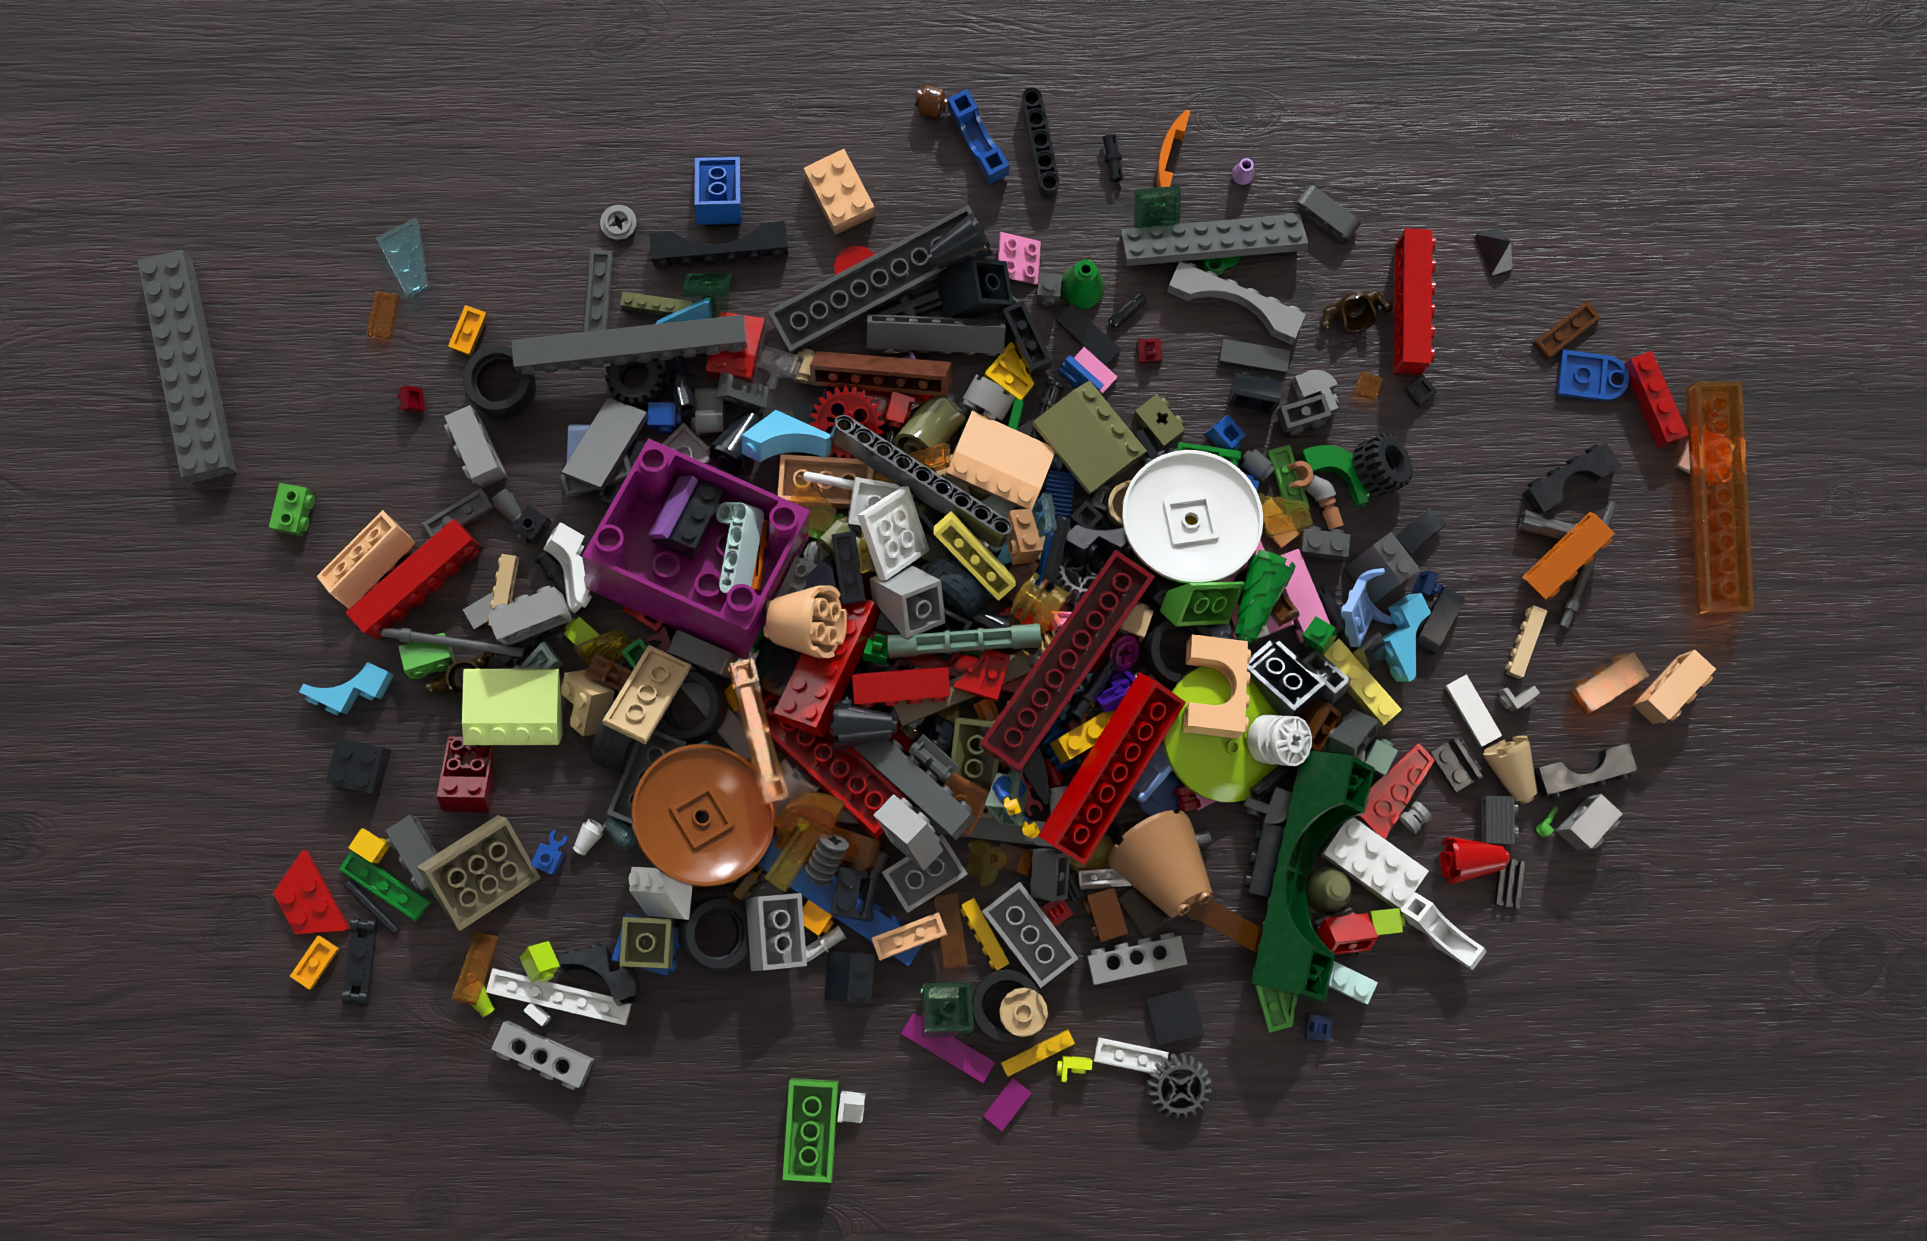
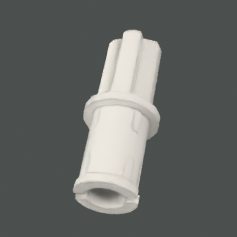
M839 925L822 937L817 936L818 939L806 946L807 962L824 951L829 952V948L846 939Z

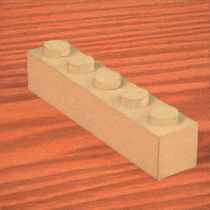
M502 554L498 560L499 571L496 572L495 576L497 582L496 586L493 587L494 598L490 603L491 611H493L492 608L499 604H511L519 563L517 556Z
M1534 605L1526 610L1525 622L1523 621L1520 626L1521 633L1515 640V643H1517L1516 647L1512 649L1510 654L1512 656L1511 661H1508L1506 665L1507 675L1518 679L1524 677L1547 610Z

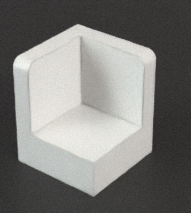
M842 1091L837 1122L861 1123L863 1121L866 1094Z

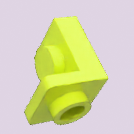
M1062 1055V1061L1057 1062V1076H1061V1082H1066L1068 1068H1072L1071 1072L1086 1074V1070H1092V1059Z

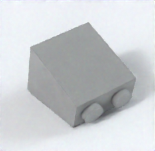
M910 564L887 580H879L878 575L870 578L872 600L906 639L945 623L941 580Z

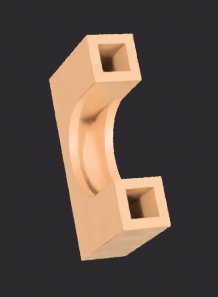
M1191 635L1186 643V665L1210 667L1220 671L1229 681L1231 696L1229 701L1222 705L1189 702L1183 711V732L1239 739L1247 731L1249 719L1245 717V712L1249 706V695L1246 694V686L1250 682V672H1247V664H1249L1251 658V651L1248 650V641Z

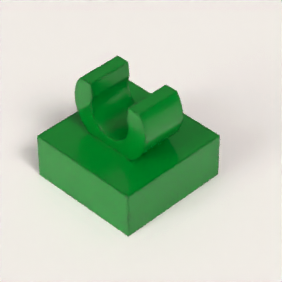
M876 634L875 639L868 638L863 660L886 665L889 653L888 642L884 641L885 635Z

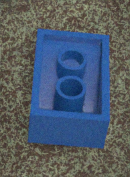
M740 157L695 158V214L697 225L742 224Z

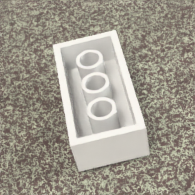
M1355 818L1339 826L1319 853L1321 857L1342 870L1391 907L1400 908V910L1428 873L1426 868Z

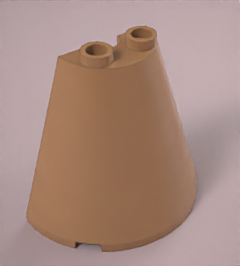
M1173 810L1165 811L1141 821L1122 836L1123 842L1119 846L1114 845L1109 854V866L1171 918L1177 915L1182 916L1189 912L1191 909L1190 905L1194 903L1205 904L1213 897L1192 821L1183 811H1179L1178 814H1175Z

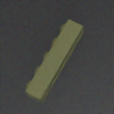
M622 292L620 306L623 310L668 316L694 303L693 301Z

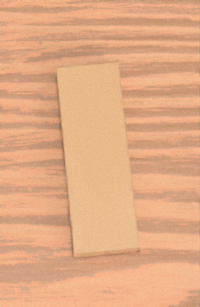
M938 912L872 937V941L879 960H883L943 937L947 933Z

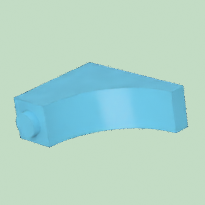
M777 410L742 434V454L758 462H762L774 455L790 452L810 453L824 458L831 455L832 441L830 434Z

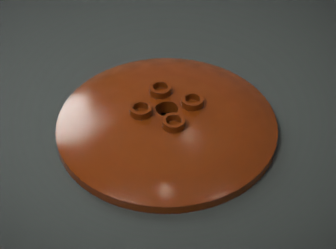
M693 744L667 752L646 770L633 796L631 819L634 835L641 851L661 873L686 885L713 887L727 884L742 877L761 860L772 839L775 812L772 796L766 782L746 759L723 747ZM696 812H704L707 816V822L699 823L695 818Z

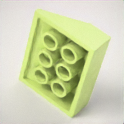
M464 669L462 704L464 745H559L563 736L559 669Z

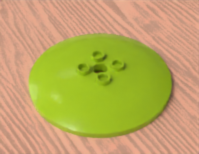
M1197 667L1184 676L1172 691L1186 703L1162 740L1168 763L1178 779L1186 787L1206 799L1219 802H1237L1246 800V797L1252 798L1249 789L1274 770L1278 764H1261L1253 758L1247 744L1248 732L1256 718L1262 715L1279 714L1272 709L1250 679L1249 685L1246 686V694L1249 695V706L1245 712V717H1248L1249 724L1247 731L1239 739L1183 732V711L1189 702L1222 705L1228 702L1231 696L1229 681L1220 671L1210 667Z

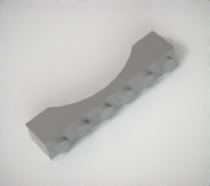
M1179 261L1169 284L1168 293L1187 301L1197 298L1215 297L1236 302L1254 313L1266 326L1272 337L1289 344L1294 342L1306 315L1301 312V309L1295 306L1288 307L1283 305L1274 297L1267 298L1259 295L1260 293L1255 289L1240 287L1233 280L1221 279L1212 271L1197 269V266L1193 263Z

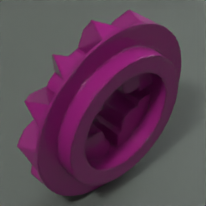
M1124 634L1122 637H1116V642L1110 643L1112 648L1107 654L1110 656V659L1115 661L1114 663H1117L1118 666L1115 670L1125 671L1136 662L1139 655V643L1135 637ZM1124 649L1127 650V652L1122 653L1121 656L1119 655V653Z

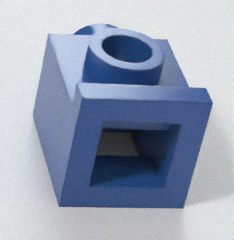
M1229 415L1219 420L1204 434L1218 448L1237 450L1242 445L1239 441L1246 436Z

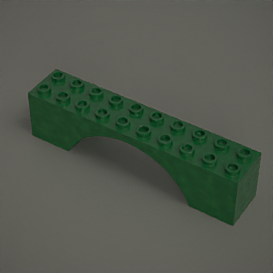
M1310 751L1305 761L1298 765L1296 780L1293 783L1292 799L1288 806V818L1283 829V841L1278 852V864L1273 875L1271 896L1268 899L1267 915L1262 926V938L1257 949V961L1252 971V984L1276 992L1326 1002L1335 953L1328 949L1321 941L1312 925L1307 906V884L1313 861L1325 840L1346 821L1365 814L1375 767L1352 755Z

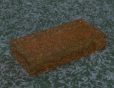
M375 291L366 333L368 336L391 340L400 297L398 294Z

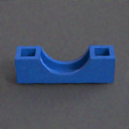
M968 89L948 98V111L988 185L1008 176L1009 164L1000 147L996 146L988 135L981 120L978 107Z

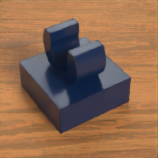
M1433 571L1420 572L1412 593H1422L1423 596L1435 595V593L1440 595L1444 586L1436 582L1439 574Z
M1308 1014L1305 1038L1330 1042L1333 1018Z

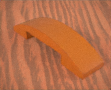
M1185 110L1175 120L1165 137L1157 166V188L1160 199L1164 202L1166 201L1173 173L1165 171L1173 139L1183 140L1190 115L1189 110Z

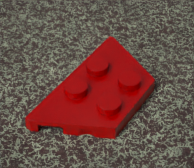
M303 850L273 892L294 933L306 934L349 930L350 927L310 853L308 850Z

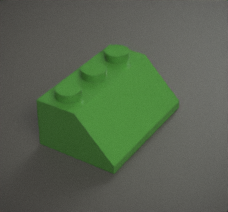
M1241 581L1185 584L1167 591L1160 612L1175 626L1229 624L1245 583Z

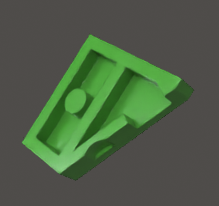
M1255 985L1267 1031L1270 1033L1292 1027L1298 996L1276 992Z

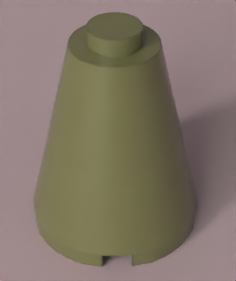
M1322 866L1309 874L1307 902L1311 907L1323 913H1335L1342 910L1348 904L1352 894V886L1348 876L1342 870L1333 866Z

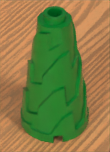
M1259 550L1256 555V551H1254L1248 560L1243 595L1237 613L1238 620L1235 634L1238 636L1237 640L1248 641V644L1251 641H1256L1263 625H1266L1274 605L1294 574L1296 565L1292 561L1288 567L1285 565L1287 559L1280 555Z

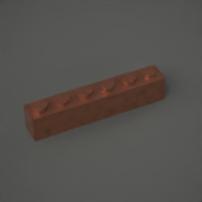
M817 351L810 364L811 385L840 388L848 386V388L852 389L856 386L857 389L946 397L952 383L951 362Z

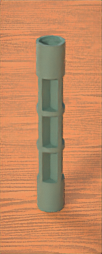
M1040 623L1013 625L1008 628H978V630L955 632L947 630L942 633L917 634L907 639L902 634L888 635L890 659L918 657L922 654H952V652L980 650V652H984L989 649L1042 647Z

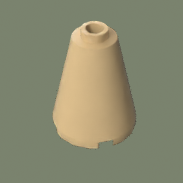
M1523 735L1512 737L1513 741L1510 742L1505 740L1499 741L1484 750L1485 753H1483L1485 760L1509 794L1514 797V801H1520L1521 804L1533 801L1534 796L1537 794L1530 741L1527 736Z

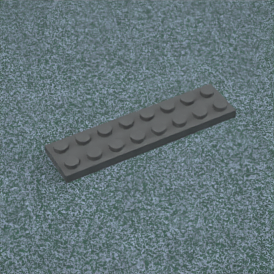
M1300 214L1121 229V239L1127 266L1308 250V240Z

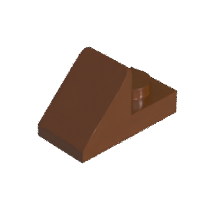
M1001 841L993 864L1032 878L1033 852Z

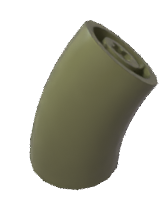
M931 395L895 437L894 446L923 465L928 466L946 442L968 418L948 396Z

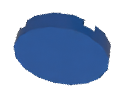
M1169 773L1144 803L1137 801V804L1143 812L1150 816L1170 810L1174 812L1178 808V798L1174 795L1173 788L1179 787L1181 784Z

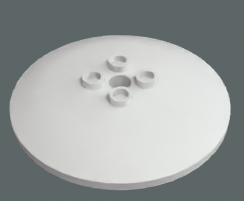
M1181 450L1153 459L1135 475L1124 498L1122 521L1125 535L1131 548L1138 558L1151 570L1165 578L1180 583L1216 582L1232 575L1251 558L1261 538L1263 511L1260 498L1253 484L1234 464L1212 453L1198 450ZM1185 517H1195L1197 520V524H1187L1185 522Z

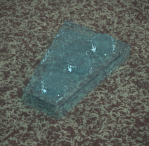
M417 217L376 238L408 298L429 288Z

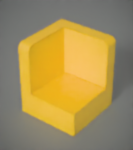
M362 828L348 848L369 862L378 864L390 845L387 840L378 838Z

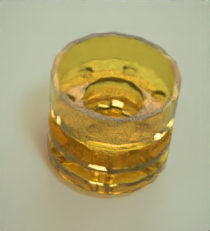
M1035 572L1030 579L1025 581L1017 593L1010 614L1015 617L1020 609H1023L1024 612L1020 621H1025L1031 614L1034 616L1031 624L1040 623L1041 634L1044 635L1051 626V621L1055 614L1061 610L1065 599L1070 593L1057 585L1048 593L1045 590L1049 580L1044 579L1041 585L1037 586L1036 584L1041 575Z

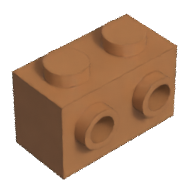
M1031 508L1009 510L1005 518L1011 522L1012 530L1006 542L1012 564L1035 563L1043 548Z

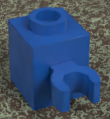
M553 830L549 835V845L540 843L530 864L551 875L558 874L567 853L560 851V848L565 846L569 840V836L564 835L562 841L557 842L555 836L558 831Z

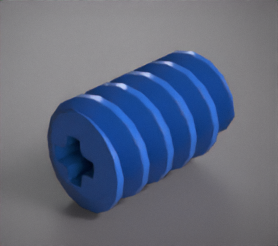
M1061 719L1055 721L1044 737L1046 740L1043 742L1044 747H1050L1047 750L1048 756H1054L1050 760L1051 763L1058 764L1055 767L1056 772H1061L1075 766L1078 763L1076 759L1080 756L1078 754L1062 764L1050 745L1051 742L1060 738L1068 731L1066 728H1060V725L1065 722Z

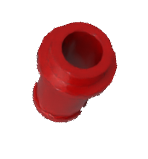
M1049 759L1044 760L1049 779L1048 784L1052 788L1064 785L1065 776H1062L1061 772L1055 771V767L1058 764H1052Z

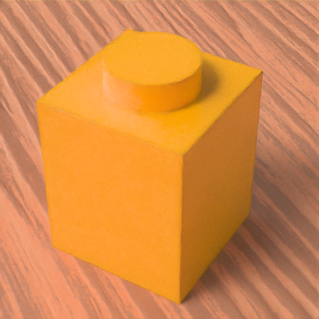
M808 900L803 907L804 926L818 936L822 932L827 934L834 924L831 921L833 916Z

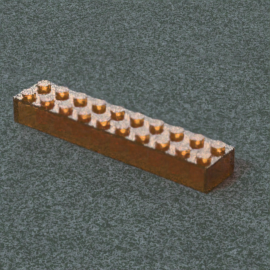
M1742 381L1695 382L1686 387L1697 615L1746 614L1754 611Z

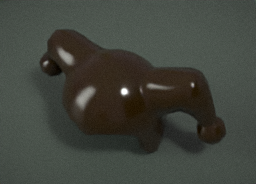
M1377 290L1367 293L1359 291L1349 292L1339 302L1331 304L1323 310L1321 328L1329 330L1331 326L1330 320L1332 318H1339L1348 332H1361L1371 327L1377 319L1374 305L1382 306L1385 312H1391L1393 305L1387 302Z
M485 652L472 660L460 659L453 662L448 667L445 675L434 679L432 683H427L424 686V690L426 693H432L433 691L441 693L450 690L454 694L463 696L464 669H485L489 664V659L493 658L495 653Z

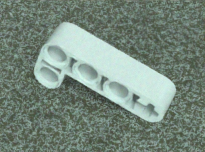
M724 502L719 505L716 517L719 522L730 525L719 587L723 593L728 594V591L737 584L752 586L764 513L762 509L745 503Z

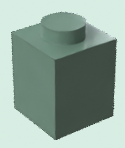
M1383 738L1372 741L1365 755V763L1375 767L1374 774L1380 777L1386 775L1398 750L1393 748V743Z

